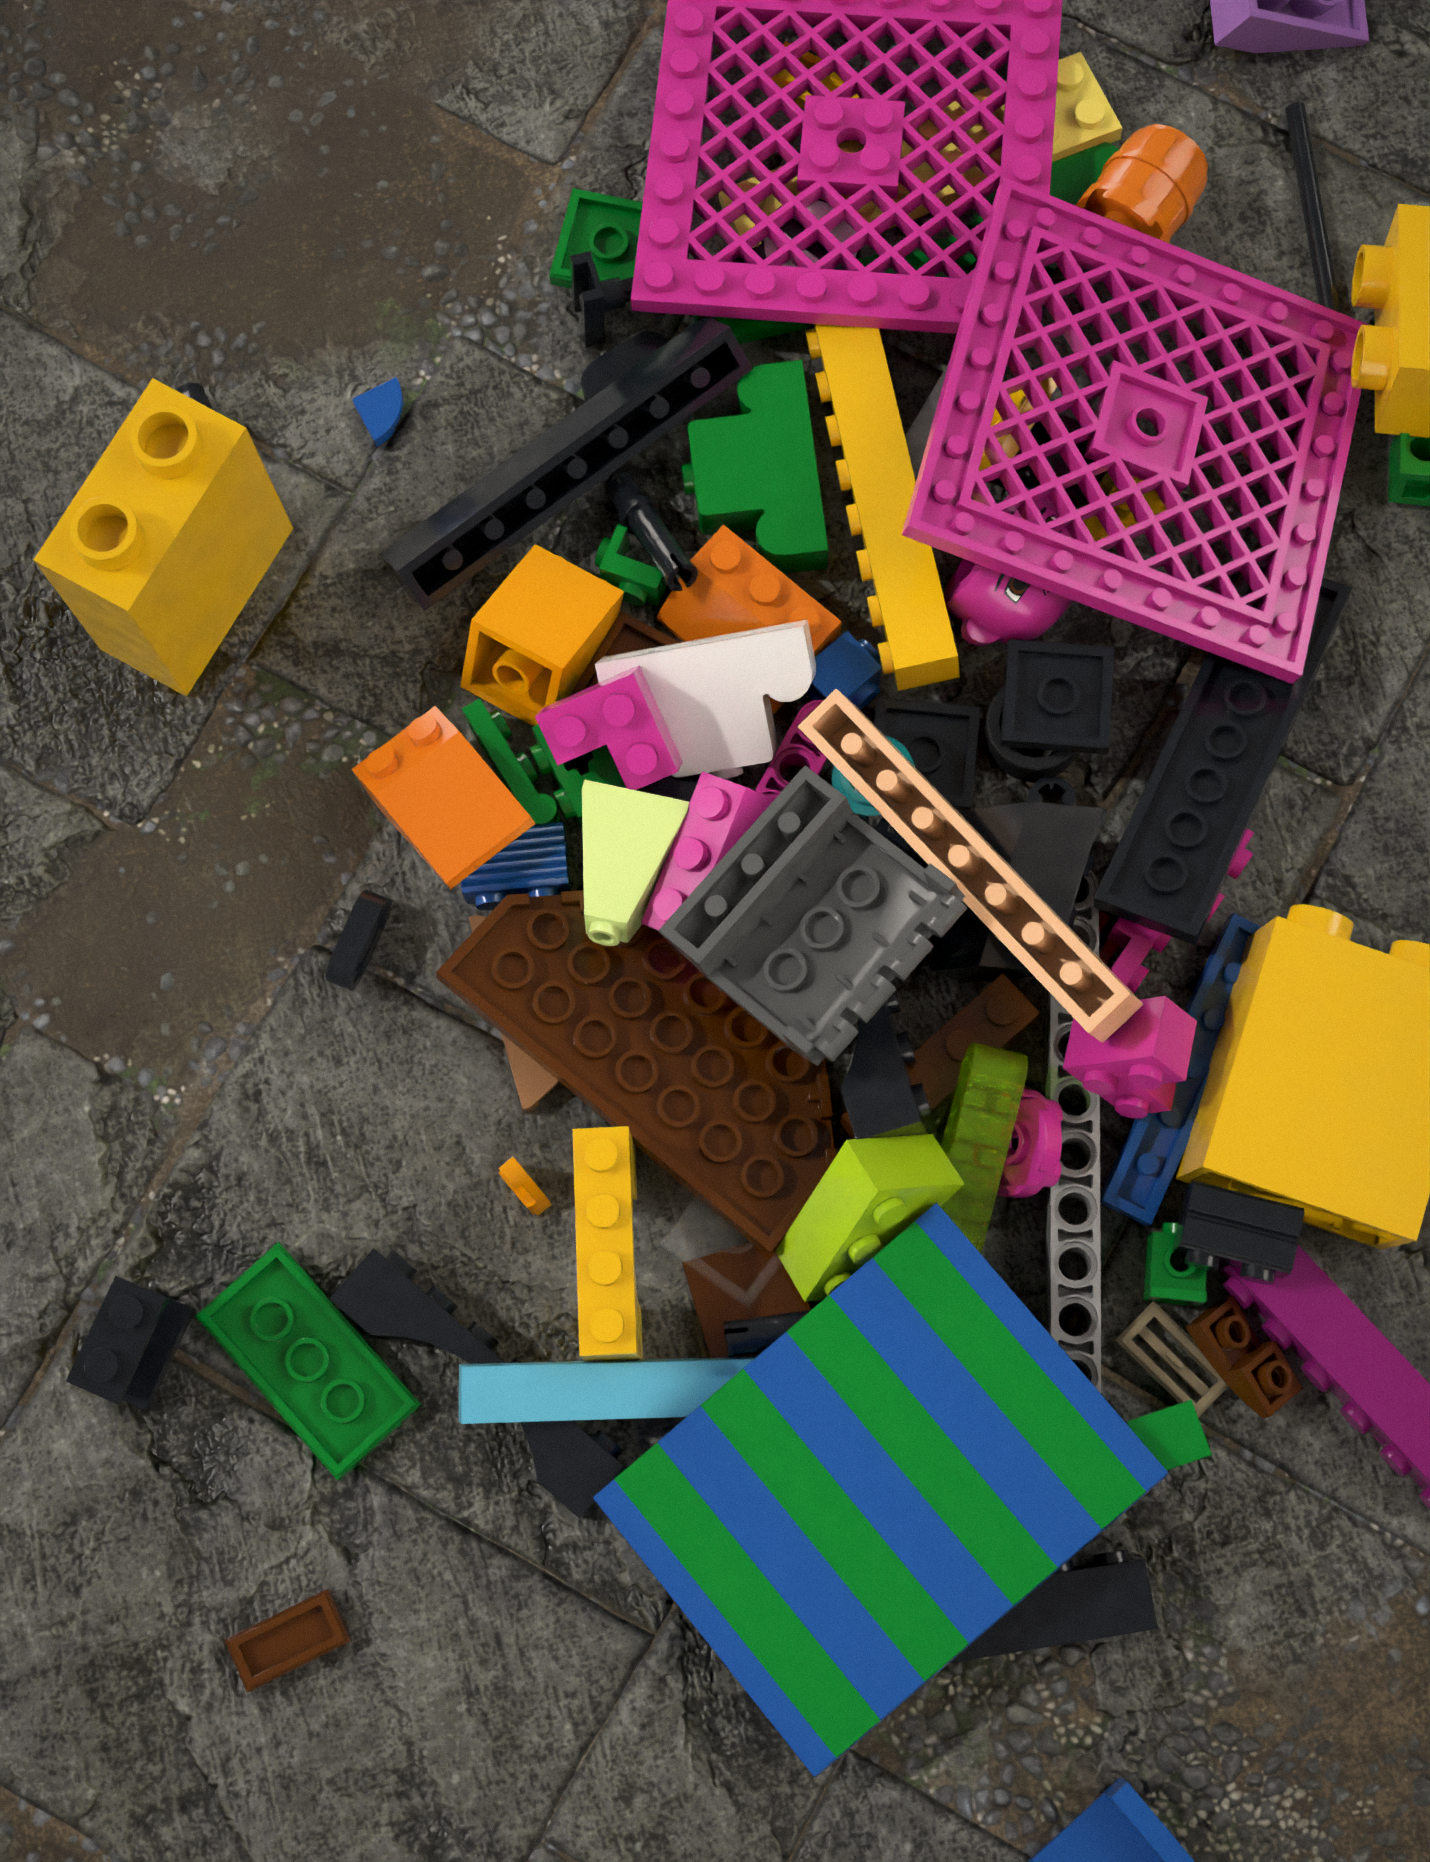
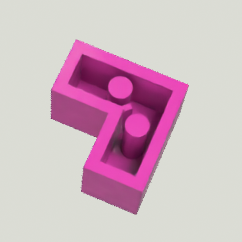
M640 665L548 705L535 716L557 766L607 744L627 789L638 790L675 774L683 763Z
M1166 996L1140 999L1143 1005L1104 1043L1091 1036L1073 1018L1063 1069L1082 1082L1086 1090L1098 1094L1113 1105L1115 1111L1122 1116L1139 1119L1146 1117L1148 1113L1171 1111L1176 1083L1186 1081L1197 1021Z

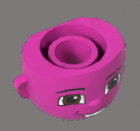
M1008 495L1003 501H1005V500H1007V499H1009V498H1011V497ZM1048 496L1034 502L1046 523L1059 518ZM1018 509L1009 513L1022 518ZM1066 528L1058 531V533L1071 537ZM966 559L961 560L943 592L947 610L963 622L960 629L962 637L967 642L976 646H987L994 641L1007 644L1008 639L1027 641L1036 639L1043 635L1064 614L1073 601Z

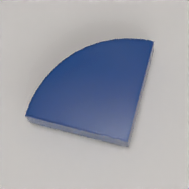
M397 377L352 399L353 405L376 447L382 445L393 435L395 426L401 417L404 398Z

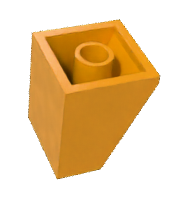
M535 544L471 619L460 687L531 726L537 725L538 722L535 716L544 707L570 696L618 617L624 591L611 585L606 580L598 578L566 561L563 557L555 555Z

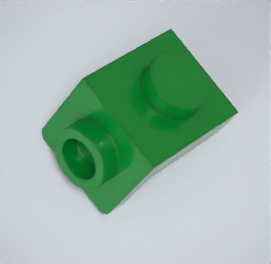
M618 524L612 538L604 537L598 548L595 566L599 567L600 577L624 591L623 601L636 606H644L646 602L659 607L666 591L665 579L656 567L626 557L630 547L628 527Z

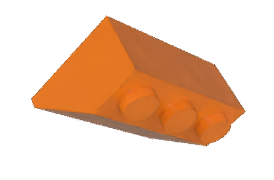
M724 524L690 560L698 570L696 581L687 588L679 577L678 581L682 585L683 590H672L656 616L657 621L683 642L808 620L815 657L841 634V621ZM769 696L772 714L774 715L785 702H779Z

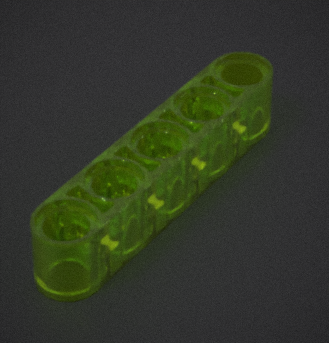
M972 1042L969 1044L962 1061L941 1148L965 1184L941 1208L981 1254L1025 1085L1028 1059L1026 1054Z

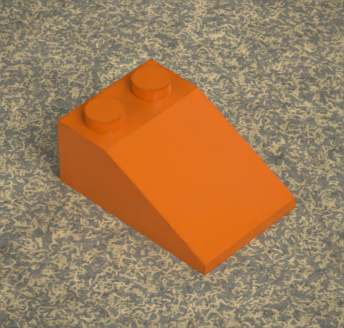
M436 706L416 718L408 727L383 746L374 750L366 759L351 769L381 812L450 890L535 825L532 817L462 733Z

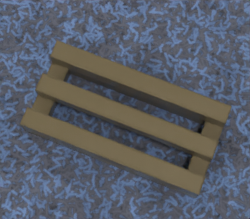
M1154 1301L1113 1341L1176 1404L1191 1400L1132 1341L1138 1335L1201 1397L1196 1403L1192 1400L1198 1418L1228 1387L1205 1358L1194 1340ZM1151 1319L1216 1381L1211 1388L1199 1379L1146 1327Z

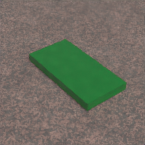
M279 1242L196 1315V1318L338 1481L343 1479L423 1406Z

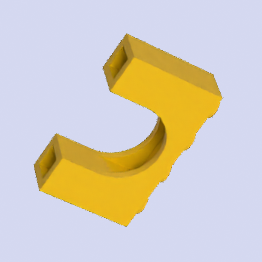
M629 1126L572 1129L579 1356L584 1361L642 1360V1316L636 1289L633 1233V1200H637L635 1144H633Z

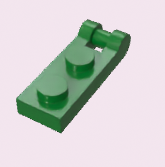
M480 698L463 707L462 711L467 725L501 781L532 817L535 825L561 822L555 800L547 794H538L532 782L538 779V775L525 753L522 751L514 755L506 742V739L511 737L512 733L498 709L489 713Z

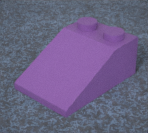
M1210 0L1214 43L1216 46L1250 53L1355 47L1364 46L1369 42L1365 0Z

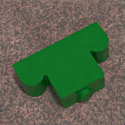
M795 360L753 366V369L738 381V415L693 420L688 424L691 463L681 464L685 495L695 494L699 530L702 534H715L723 524L732 532L756 529V551L783 574L827 569L828 543L803 361Z

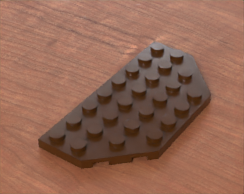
M584 890L563 891L561 895L551 896L507 895L436 972V979L613 1127L629 1126L633 1144L767 1256L786 1235L837 1155V1149L834 1148L831 1122L833 1114L825 1060L823 1059L817 1066L793 1051L707 979L658 930L642 924L628 943L620 941L616 946H604L592 941L588 934H586Z

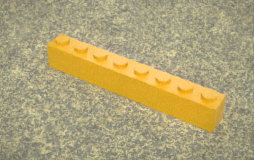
M814 324V328L805 330L811 360L821 358L823 366L822 372L815 373L821 403L831 401L834 415L825 417L831 447L841 445L844 459L835 461L841 491L850 489L852 491L854 504L846 505L851 535L861 534L865 547L863 550L856 551L862 582L872 580L875 595L867 597L873 628L883 626L886 642L877 644L883 674L894 673L898 691L960 678L957 649L932 546L901 535L916 480L879 328Z

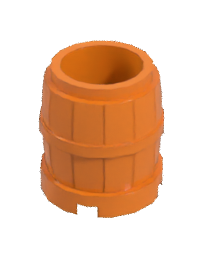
M1161 124L1146 126L1135 131L1121 148L1108 159L1096 183L1092 184L1084 192L1075 206L1170 244V238L1192 215L1193 207L1207 184L1208 164L1205 155L1195 141L1171 126Z

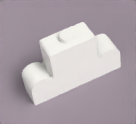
M808 620L604 656L595 663L598 683L640 665L683 760L679 771L672 774L676 778L701 774L702 771L706 773L711 772L712 775L722 779L731 778L743 774V766L771 761L778 749V740L769 696L779 702L797 700L808 691L816 675V661Z

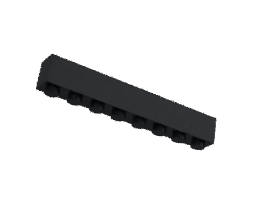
M709 316L701 317L379 553L404 591L424 611L750 372L753 368L729 326Z

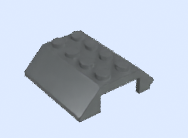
M804 766L658 931L716 987L793 1051L818 1066L824 1058L834 1062L859 1033L853 1026L858 1019L866 1024L896 991V988L890 982L895 977L904 981L934 947L928 941L930 936L934 934L942 938L965 912L967 907L961 902L965 895L957 887L956 882L931 863L926 868H923L854 814L847 798L807 766Z

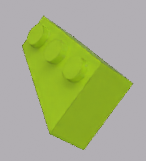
M933 1134L846 1140L775 1252L804 1302L823 1300L935 1203H938L941 1207L965 1183Z

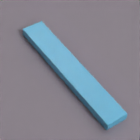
M756 1357L459 1364V1422L461 1424L687 1417Z

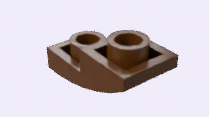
M1233 1296L1219 1299L1186 1326L1194 1342L1219 1376L1261 1418L1272 1416L1303 1388L1275 1340L1265 1343L1259 1342Z

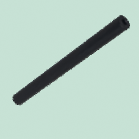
M1301 102L1292 103L1285 108L1318 302L1324 307L1341 313L1305 104Z

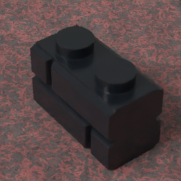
M1192 1181L1185 1190L1173 1251L1186 1254L1184 1263L1187 1265L1218 1271L1219 1263L1241 1268L1239 1277L1242 1279L1273 1285L1275 1277L1282 1279L1290 1275L1293 1270L1298 1246L1297 1241L1300 1236L1305 1211L1301 1207Z

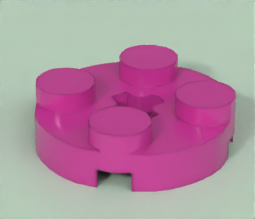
M1006 1087L997 1090L987 1099L994 1102L989 1106L986 1114L977 1113L972 1124L969 1141L971 1164L977 1175H984L987 1183L990 1185L985 1188L992 1194L1011 1198L1031 1197L1037 1194L1043 1187L1054 1186L1061 1176L1059 1160L1062 1150V1109L1055 1100L1046 1099L1035 1090ZM1019 1137L1017 1150L1012 1149V1139Z

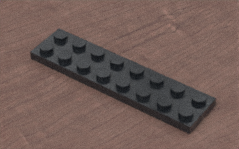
M1268 559L1257 562L1263 574H1265ZM1242 577L1237 588L1240 597L1252 593L1244 577ZM1322 578L1303 674L1293 684L1213 653H1207L1094 896L1093 907L1196 946L1348 604L1352 587ZM1258 602L1251 605V607L1257 609Z

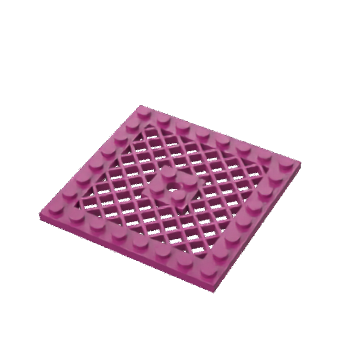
M668 0L631 293L632 311L957 334L974 270L966 274L954 261L968 251L978 260L992 205L985 198L997 190L1004 177L1050 195L1062 0ZM739 25H742L751 35L736 44L727 34ZM809 25H817V26L812 29ZM790 28L799 39L785 47L776 37ZM858 28H866V29L861 32ZM839 31L848 42L835 51L825 40ZM907 31H913L915 33L911 35ZM887 34L898 45L884 54L874 43ZM936 37L947 48L933 57L923 46ZM984 40L996 51L985 60L972 50ZM715 44L724 54L712 61ZM761 47H764L773 57L761 66H758L749 56ZM812 50L822 60L808 70L798 59ZM861 53L871 64L857 73L847 62ZM910 56L920 68L907 76L896 65ZM959 59L970 71L956 79L946 68ZM1008 63L1007 80L1005 82L995 71ZM734 66H737L746 76L734 85H731L722 75ZM783 69H786L795 80L781 89L771 78ZM835 72L845 83L830 92L820 81ZM884 75L894 86L880 95L870 84ZM933 78L943 90L930 99L919 87ZM982 81L993 93L980 102L969 90ZM710 84L719 95L707 103ZM759 88L768 99L754 108L744 97ZM808 91L811 95H806L803 111L794 100ZM857 94L860 98H852V97ZM906 97L917 109L904 118L905 101L901 100ZM954 101L967 111L955 121L942 111ZM1005 104L1004 121L1002 124L992 113ZM732 107L741 118L729 127H726L717 116ZM781 110L791 121L776 131L766 120ZM930 120L940 132L926 141L915 129ZM979 123L990 135L976 144L965 132ZM705 126L715 137L702 145ZM754 129L764 141L749 150L739 139ZM802 133L799 154L789 142ZM903 139L914 151L900 160ZM846 140H856L862 143L864 148L856 153H847L842 151L838 145ZM953 143L963 155L950 164L939 151ZM1002 146L999 166L989 155ZM727 148L737 160L722 170L712 158ZM777 152L787 163L774 173H771L762 161ZM926 162L937 174L923 184L912 171ZM976 165L987 178L973 187L962 174ZM700 168L710 179L697 188ZM749 171L760 183L744 193L734 182ZM797 176V191L801 193L795 197L784 185ZM899 181L910 194L898 203H895L891 198H897ZM947 185L961 196L948 207L935 196L936 193ZM723 191L732 200V203L717 213L707 201ZM772 194L783 206L767 216L757 204ZM840 194L852 196L845 200ZM822 197L833 210L818 220L807 208ZM872 201L883 214L868 223L857 211ZM922 204L934 217L919 227L908 214ZM971 208L984 219L983 222L972 230L958 219ZM695 210L705 222L692 231ZM745 214L755 226L742 236H739L729 224ZM795 217L806 229L790 240L780 227ZM845 221L856 233L841 243L830 231ZM895 224L907 237L892 247L880 234ZM946 228L957 241L945 250H942L931 237ZM715 234H718L728 246L712 257L702 244ZM768 237L778 250L763 260L752 247ZM818 241L829 253L816 263H813L802 251ZM868 244L880 257L864 267L853 254ZM916 248H919L930 259L929 262L918 270H915L904 259ZM689 253L694 257L695 260L689 259ZM740 256L745 263H734L732 261ZM791 261L796 267L783 265ZM841 264L846 270H835L834 268ZM892 268L897 274L884 272ZM942 271L947 277H935V275ZM1030 279L1025 296L1037 292ZM1042 305L1033 308L1040 323L1042 320ZM1019 321L1014 338L1026 334Z
M1004 177L996 191L901 535L1293 684L1303 674L1362 390L1353 388L1351 384L1354 345L1360 326L1369 324ZM1056 262L1066 279L1055 285L1044 266ZM1081 268L1088 270V272L1083 273ZM1030 279L1037 292L1025 296ZM1103 281L1113 299L1101 303L1091 285ZM1128 287L1135 289V291L1130 292ZM1073 292L1084 311L1072 315L1062 298ZM1150 300L1160 318L1148 322L1138 305L1139 303ZM1045 304L1055 323L1045 327L1042 326L1033 311V308ZM1175 306H1178L1183 309L1177 311ZM1120 311L1132 329L1122 334L1119 333L1110 318V315ZM1195 318L1206 335L1205 338L1198 341L1194 339L1185 322ZM1019 321L1026 334L1014 339ZM1090 323L1093 324L1103 341L1093 346L1089 344L1080 328ZM1222 325H1225V326H1227V327H1229V328H1227V329L1224 330V328L1222 327ZM1165 330H1168L1178 349L1169 353L1166 352L1156 335ZM1063 335L1073 354L1061 358L1050 339ZM1242 337L1253 356L1242 360L1231 341ZM1139 342L1150 361L1138 365L1128 346ZM1268 343L1275 345V347L1270 348ZM1031 347L1035 348L1044 366L1031 370L1021 351ZM1213 348L1225 368L1215 372L1203 352ZM1110 353L1114 360L1105 370L1098 358ZM1287 355L1299 375L1288 378L1277 359ZM1186 360L1197 379L1187 384L1175 367V364ZM1006 365H1008L1015 378L1002 382ZM1080 365L1092 385L1082 389L1078 387L1069 372L1070 369ZM1260 367L1271 387L1261 390L1250 371ZM1157 372V373L1159 374L1160 378L1155 377V376H1153V375H1151V374ZM1052 377L1063 397L1050 402L1039 382ZM1232 379L1243 399L1232 402L1221 383ZM1305 385L1303 399H1301L1296 389ZM1019 390H1023L1033 407L1032 410L1022 414L1019 413L1009 396ZM1204 391L1207 397L1198 393ZM1099 396L1094 414L1087 401ZM1277 397L1290 416L1279 421L1268 401ZM1209 398L1215 411L1205 414ZM996 408L1003 422L990 427ZM1069 408L1081 426L1080 429L1071 433L1067 431L1057 414ZM1249 409L1262 428L1254 433L1250 432L1240 413ZM1136 418H1144L1150 421L1157 432V436L1144 434L1139 429ZM1041 421L1052 440L1040 446L1028 428L1029 425ZM1221 421L1234 440L1224 446L1212 428V425ZM1296 428L1294 440L1292 442L1287 434V431ZM1010 433L1022 452L1012 458L1007 457L997 440ZM1268 439L1281 459L1272 464L1268 462L1258 445ZM1088 440L1084 457L1096 461L1087 465L1076 444ZM1199 441L1205 454L1195 458ZM984 451L992 466L978 471ZM1058 452L1070 470V473L1061 477L1056 476L1046 457ZM1239 452L1242 453L1252 470V473L1243 477L1230 456ZM1211 464L1224 485L1216 489H1212L1201 470ZM1027 465L1031 467L1041 484L1028 491L1016 470ZM1287 470L1283 486L1277 474ZM1105 471L1109 473L1119 490L1107 497L1095 478L1096 475ZM1132 476L1142 479L1144 481H1141L1136 484ZM996 478L1001 480L1011 497L998 504L985 484ZM1257 483H1260L1271 504L1260 508L1248 488ZM1075 484L1079 485L1089 502L1088 505L1077 510L1065 491L1066 488ZM1189 485L1195 498L1184 502L1179 494ZM1154 489L1167 509L1157 515H1154L1143 494ZM1230 495L1243 515L1233 521L1220 502L1221 499ZM1048 496L1059 518L1046 523L1034 502ZM1125 502L1138 522L1128 528L1123 526L1113 507ZM1203 508L1215 528L1204 534L1191 515L1192 512ZM1018 509L1022 518L1009 513ZM1277 514L1273 530L1267 518ZM1095 515L1108 535L1096 542L1083 520ZM1171 521H1174L1186 541L1173 547L1161 527ZM1249 526L1262 548L1253 552L1249 551L1238 532ZM1066 528L1071 537L1058 533V531ZM1145 534L1156 553L1155 556L1147 560L1142 558L1132 541L1133 538ZM1220 539L1234 560L1223 566L1209 545ZM1115 547L1120 556L1106 550ZM1191 552L1205 573L1192 579L1180 557ZM1268 558L1265 574H1263L1257 562ZM1163 565L1168 574L1155 569ZM1237 571L1241 572L1252 593L1244 597H1240L1228 577ZM1211 584L1216 593L1204 589L1203 587ZM1258 602L1257 609L1251 607V605Z

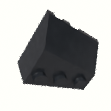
M1029 801L958 811L1072 929L1077 915V910L1073 907L1082 876L1088 877L1094 859L1089 853L1097 828L1103 829L1108 810L1098 807ZM963 901L961 902L967 909L944 936L940 938L932 934V945L934 946L932 948L933 972L962 983L996 980L1002 973L1008 979L1034 976Z

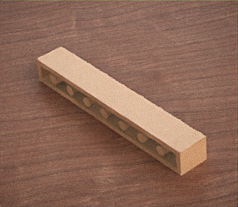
M835 689L798 726L928 865L931 863L956 882L957 887L965 895L962 901L1091 1036L1104 1043L1143 1005L1129 988L884 734L838 689Z

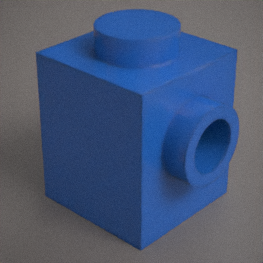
M846 630L815 657L816 675L806 695L812 701L825 700L835 689H838L859 710L863 709L880 692L878 685L880 684L882 667L879 665L881 663L879 654L866 640L860 639L857 642Z

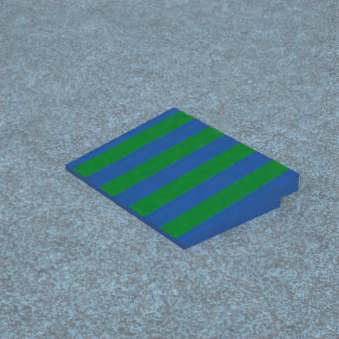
M935 1203L605 1486L593 1499L814 1777H818L1168 1476L1169 1473L938 1203Z

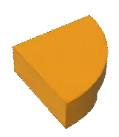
M513 1156L498 1168L501 1178L532 1215L536 1214L539 1216L552 1205Z

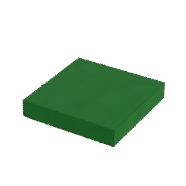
M573 188L549 274L550 285L572 289L570 256L588 251L591 252L601 281L619 277L620 280L634 277L643 202Z

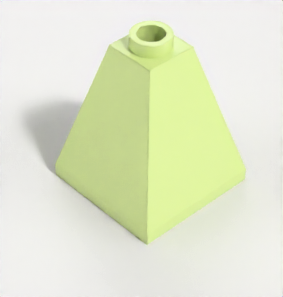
M584 780L582 786L584 919L586 934H588L592 941L604 946H616L620 941L628 943L642 925V918L674 839L688 812V801Z

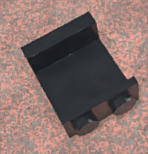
M115 1275L66 1382L120 1405L123 1400L149 1411L196 1309Z

